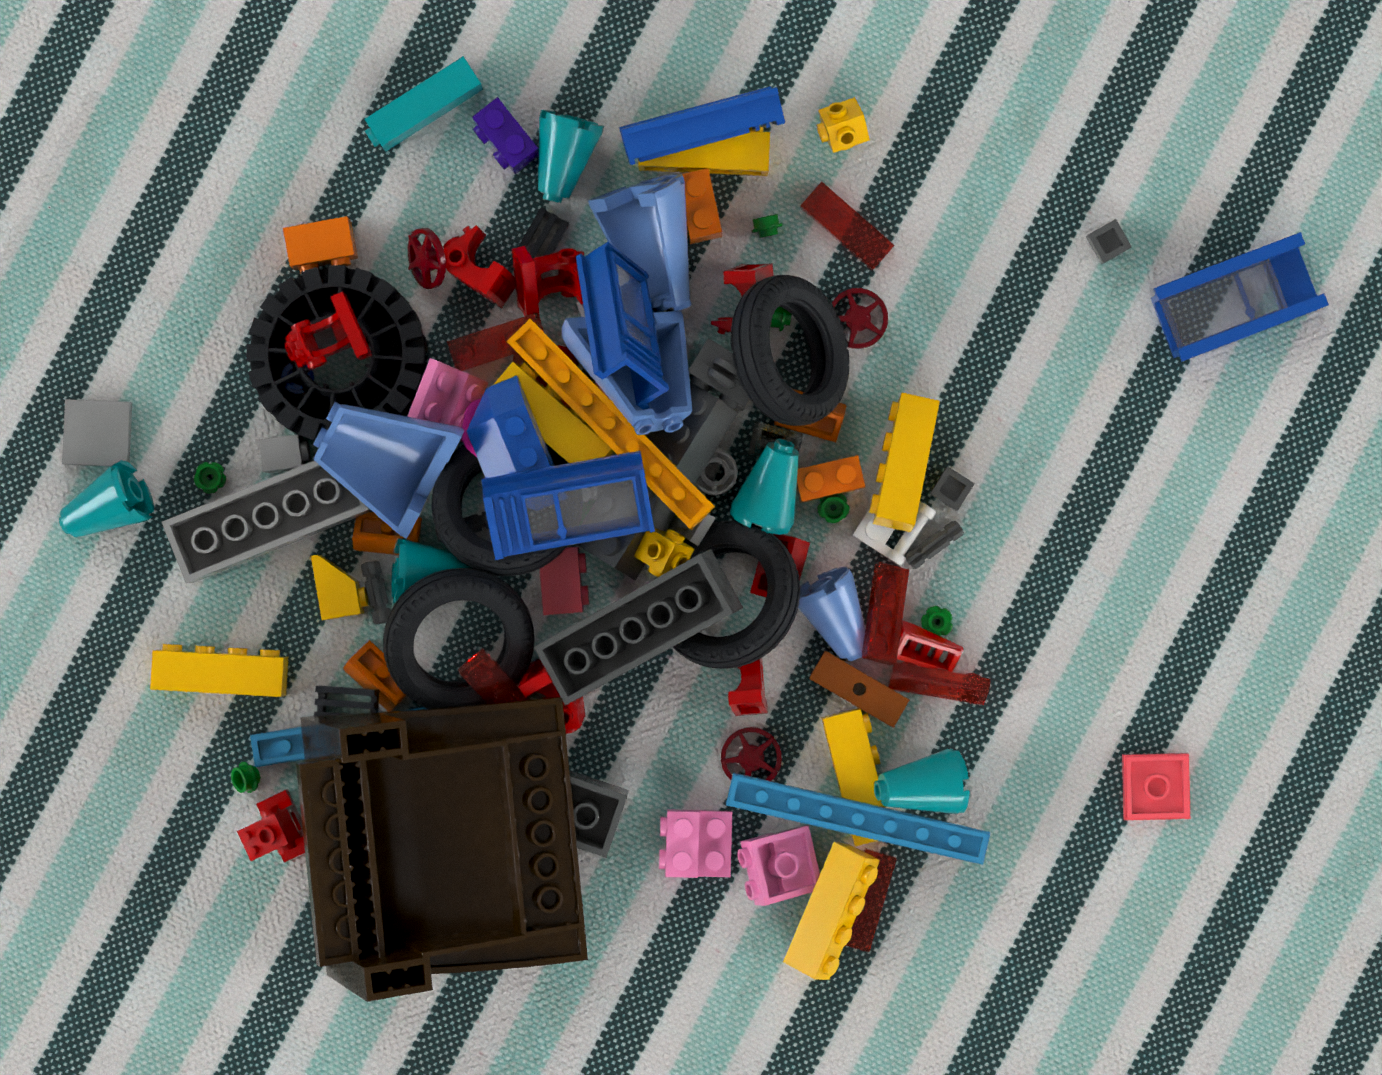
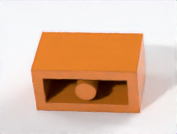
M709 169L682 174L685 180L687 232L690 244L722 238V228Z
M347 216L283 228L289 265L292 269L299 270L300 274H302V271L327 264L349 266L351 265L350 260L358 259L352 222Z
M858 455L798 469L797 493L800 503L865 488Z

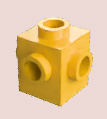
M855 97L842 102L832 103L828 107L818 110L821 123L816 124L822 143L828 142L833 153L848 150L855 145L870 141L864 114Z
M655 529V532H645L634 557L650 566L648 572L660 577L690 560L694 548L684 543L685 537L676 531L667 529L664 532Z

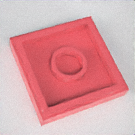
M1188 753L1122 754L1124 820L1191 819Z

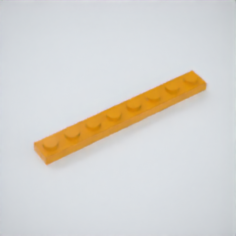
M531 319L506 341L617 455L641 451L647 486L690 530L715 508L645 435L636 434L632 425L613 402Z

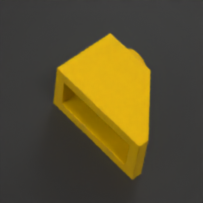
M311 556L321 619L330 620L364 614V607L368 606L366 588L360 587L358 580L324 556Z

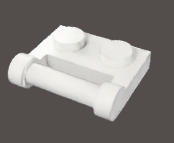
M920 502L913 530L911 532L905 531L894 549L885 544L895 529L873 524L874 514L869 513V509L852 536L902 567L906 560L905 554L927 520L933 519L936 511Z

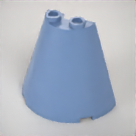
M676 173L643 180L637 185H631L627 188L624 186L588 200L589 206L607 241L649 274L647 282L652 308H656L657 312H661L673 308V311H679L691 306L686 195L683 175ZM622 269L628 281L634 278Z
M681 311L653 312L661 356V371L664 374L662 377L668 383L669 390L649 402L650 408L644 410L636 405L630 367L625 365L603 380L595 375L585 317L566 318L561 331L566 347L632 425L637 435H645L663 429L665 432L671 433L683 426L682 420L688 417L693 410L684 319Z
M335 402L326 418L332 422L329 429L321 428L313 444L318 447L313 460L394 531L407 539L446 462H449L462 438L464 429L459 426Z

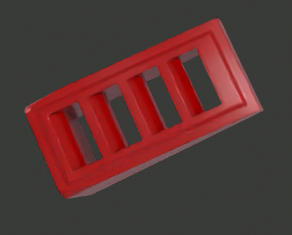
M900 620L889 642L892 658L948 676L952 674L964 651L962 646L903 620ZM922 643L919 651L915 650L917 644ZM931 647H934L935 649L931 657L927 656ZM943 651H947L948 654L943 663L940 662L939 659Z

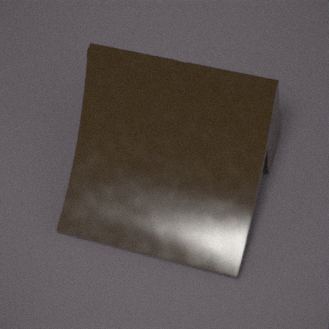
M561 697L421 710L300 717L305 762L296 763L314 944L316 963L319 967L326 966L327 976L366 1002L431 991L433 990L431 974L502 970L588 960L563 701Z

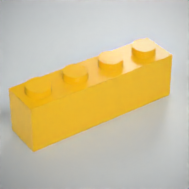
M759 127L760 130L758 131L749 128L750 133L644 162L638 161L639 171L689 173L708 168L709 174L768 176L770 132H763V127Z
M512 362L493 384L495 385L516 375L518 376L545 443L568 463L607 457L614 452L572 408H568L560 401L562 398L549 385L544 387L536 380L539 374L527 363L524 362L520 366L518 363Z
M902 392L898 402L892 401L888 416L889 421H894L892 432L885 433L882 451L887 452L885 464L879 463L875 482L881 483L879 495L873 494L869 513L874 514L873 524L906 532L913 530L916 523L940 403L939 400Z
M163 644L162 650L152 651L150 690L283 697L286 696L289 657H281L280 650L260 649V655H247V648L228 647L227 653H215L214 646H195V652L182 651V645Z
M856 708L821 717L841 797L885 807L881 800L878 801L874 794V782L878 781L875 765L881 764L876 745L870 746L867 734L873 731L868 713L862 715L861 709ZM851 834L855 846L878 841Z
M833 842L783 960L784 963L813 979L830 980V977L835 974L839 967L841 951L852 936L851 928L855 918L864 908L866 892L877 877L879 859L850 844Z

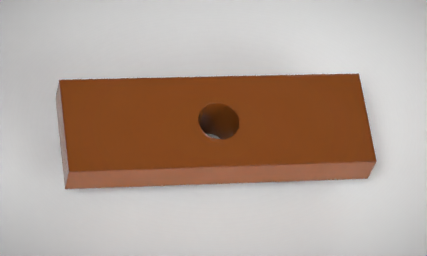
M827 651L823 652L809 676L810 680L892 728L895 727L910 701L908 698ZM856 683H862L865 687L861 695H855L853 692V687Z

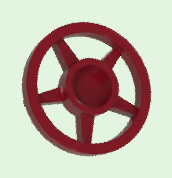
M416 229L408 236V270H411L415 280L423 288H437L442 284L446 273V258L443 246L438 236L431 229ZM421 234L426 235L423 245L418 240ZM437 269V276L433 283H431L430 271Z
M852 288L840 293L832 301V305L835 308L836 304L847 296L850 308L845 315L839 316V318L851 330L849 342L847 341L848 348L864 349L874 345L883 336L888 324V312L884 302L877 294L863 288ZM852 294L867 295L874 299L875 302L865 308L856 304ZM878 305L883 315V323L880 330L870 322V313ZM868 329L877 334L876 337L868 342L861 344L853 343L857 332Z
M756 727L739 729L727 738L722 747L721 764L724 773L730 780L732 779V774L726 763H739L745 769V775L751 776L752 771L758 770L761 767L772 772L764 779L769 781L775 778L781 767L782 754L779 744L770 733ZM748 732L759 733L767 737L768 740L759 747L752 744L749 745L743 734ZM739 736L743 748L738 756L726 758L729 744ZM771 743L774 745L777 755L775 768L764 762L763 752Z

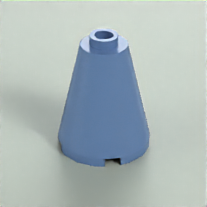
M847 567L835 568L818 575L819 580L811 585L808 581L800 586L799 610L840 659L847 658L848 661H853L862 657L866 653L864 649L868 647L869 642L853 573H851L850 569H847Z

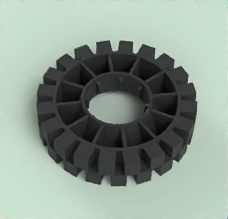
M329 265L328 269L320 270L318 267L302 271V276L296 279L290 277L278 286L280 290L274 296L268 295L260 306L263 310L259 318L254 317L249 331L252 335L251 344H247L246 361L250 362L251 371L248 374L252 387L257 390L260 396L258 399L264 408L276 418V421L288 430L315 441L321 428L329 429L332 422L326 418L335 402L402 416L407 415L405 412L413 403L427 367L426 353H428L426 337L423 335L421 328L422 324L416 312L396 288L384 279L374 276L371 272L356 268V270L349 269L345 265ZM343 292L347 295L357 321L367 336L365 339L367 343H370L372 356L370 364H365L368 370L357 383L349 382L350 387L331 390L329 389L330 385L325 383L323 387L318 386L308 375V372L311 371L308 367L298 368L295 360H290L285 349V342H287L285 338L292 331L291 326L298 322L309 319L312 325L335 314L336 309L330 297ZM291 363L293 373L281 378L283 369ZM294 382L299 386L302 385L304 393L295 394L289 392L284 386L287 383Z

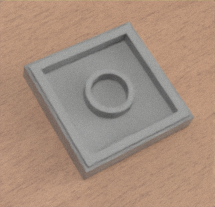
M65 399L62 464L111 467L120 460L130 463L132 402Z

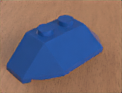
M516 375L486 388L466 431L485 478L555 466L518 376ZM566 492L558 493L559 502L568 498ZM553 494L525 499L526 507L536 511L554 504Z

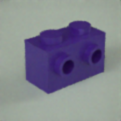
M498 97L472 117L476 125L472 130L483 144H486L488 141L496 150L492 155L504 170L510 167L513 173L516 174L539 156L538 147Z

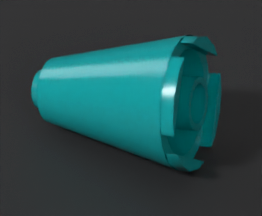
M541 110L539 116L538 191L544 193L543 199L562 203L563 198H570L603 133L604 126L566 114H560L559 116L555 115L556 112Z
M776 439L775 442H769L731 504L730 514L736 521L751 528L752 523L761 525V530L768 534L780 535L790 532L794 525L799 452L794 448L795 445L785 439Z
M120 460L114 463L61 509L59 524L66 534H71L77 538L151 519L153 516L149 514L154 512V503L144 479L138 482L132 474L137 469L129 462Z
M397 538L394 553L399 554V558H396L395 563H392L391 577L393 603L395 604L411 585L427 575L445 569L470 567L459 561L451 552L408 539Z
M945 749L886 771L879 775L878 781L874 782L875 797L878 801L881 800L885 807L949 814L964 813L968 807L970 790L964 791L963 780L969 779L965 761L958 750Z

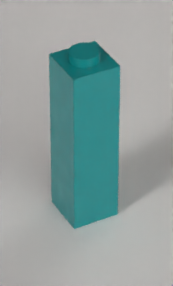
M462 56L365 118L369 126L365 133L374 147L381 144L386 152L482 91L483 87L464 56Z

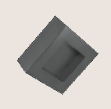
M1116 219L1086 236L1101 264L1132 248Z
M947 466L929 495L953 510L958 511L975 483Z

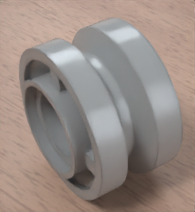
M716 449L696 481V487L701 492L711 496H718L728 492L734 486L738 475L737 465L733 457L723 450ZM713 463L721 465L724 469L723 478L717 482L710 481L705 475L706 468Z

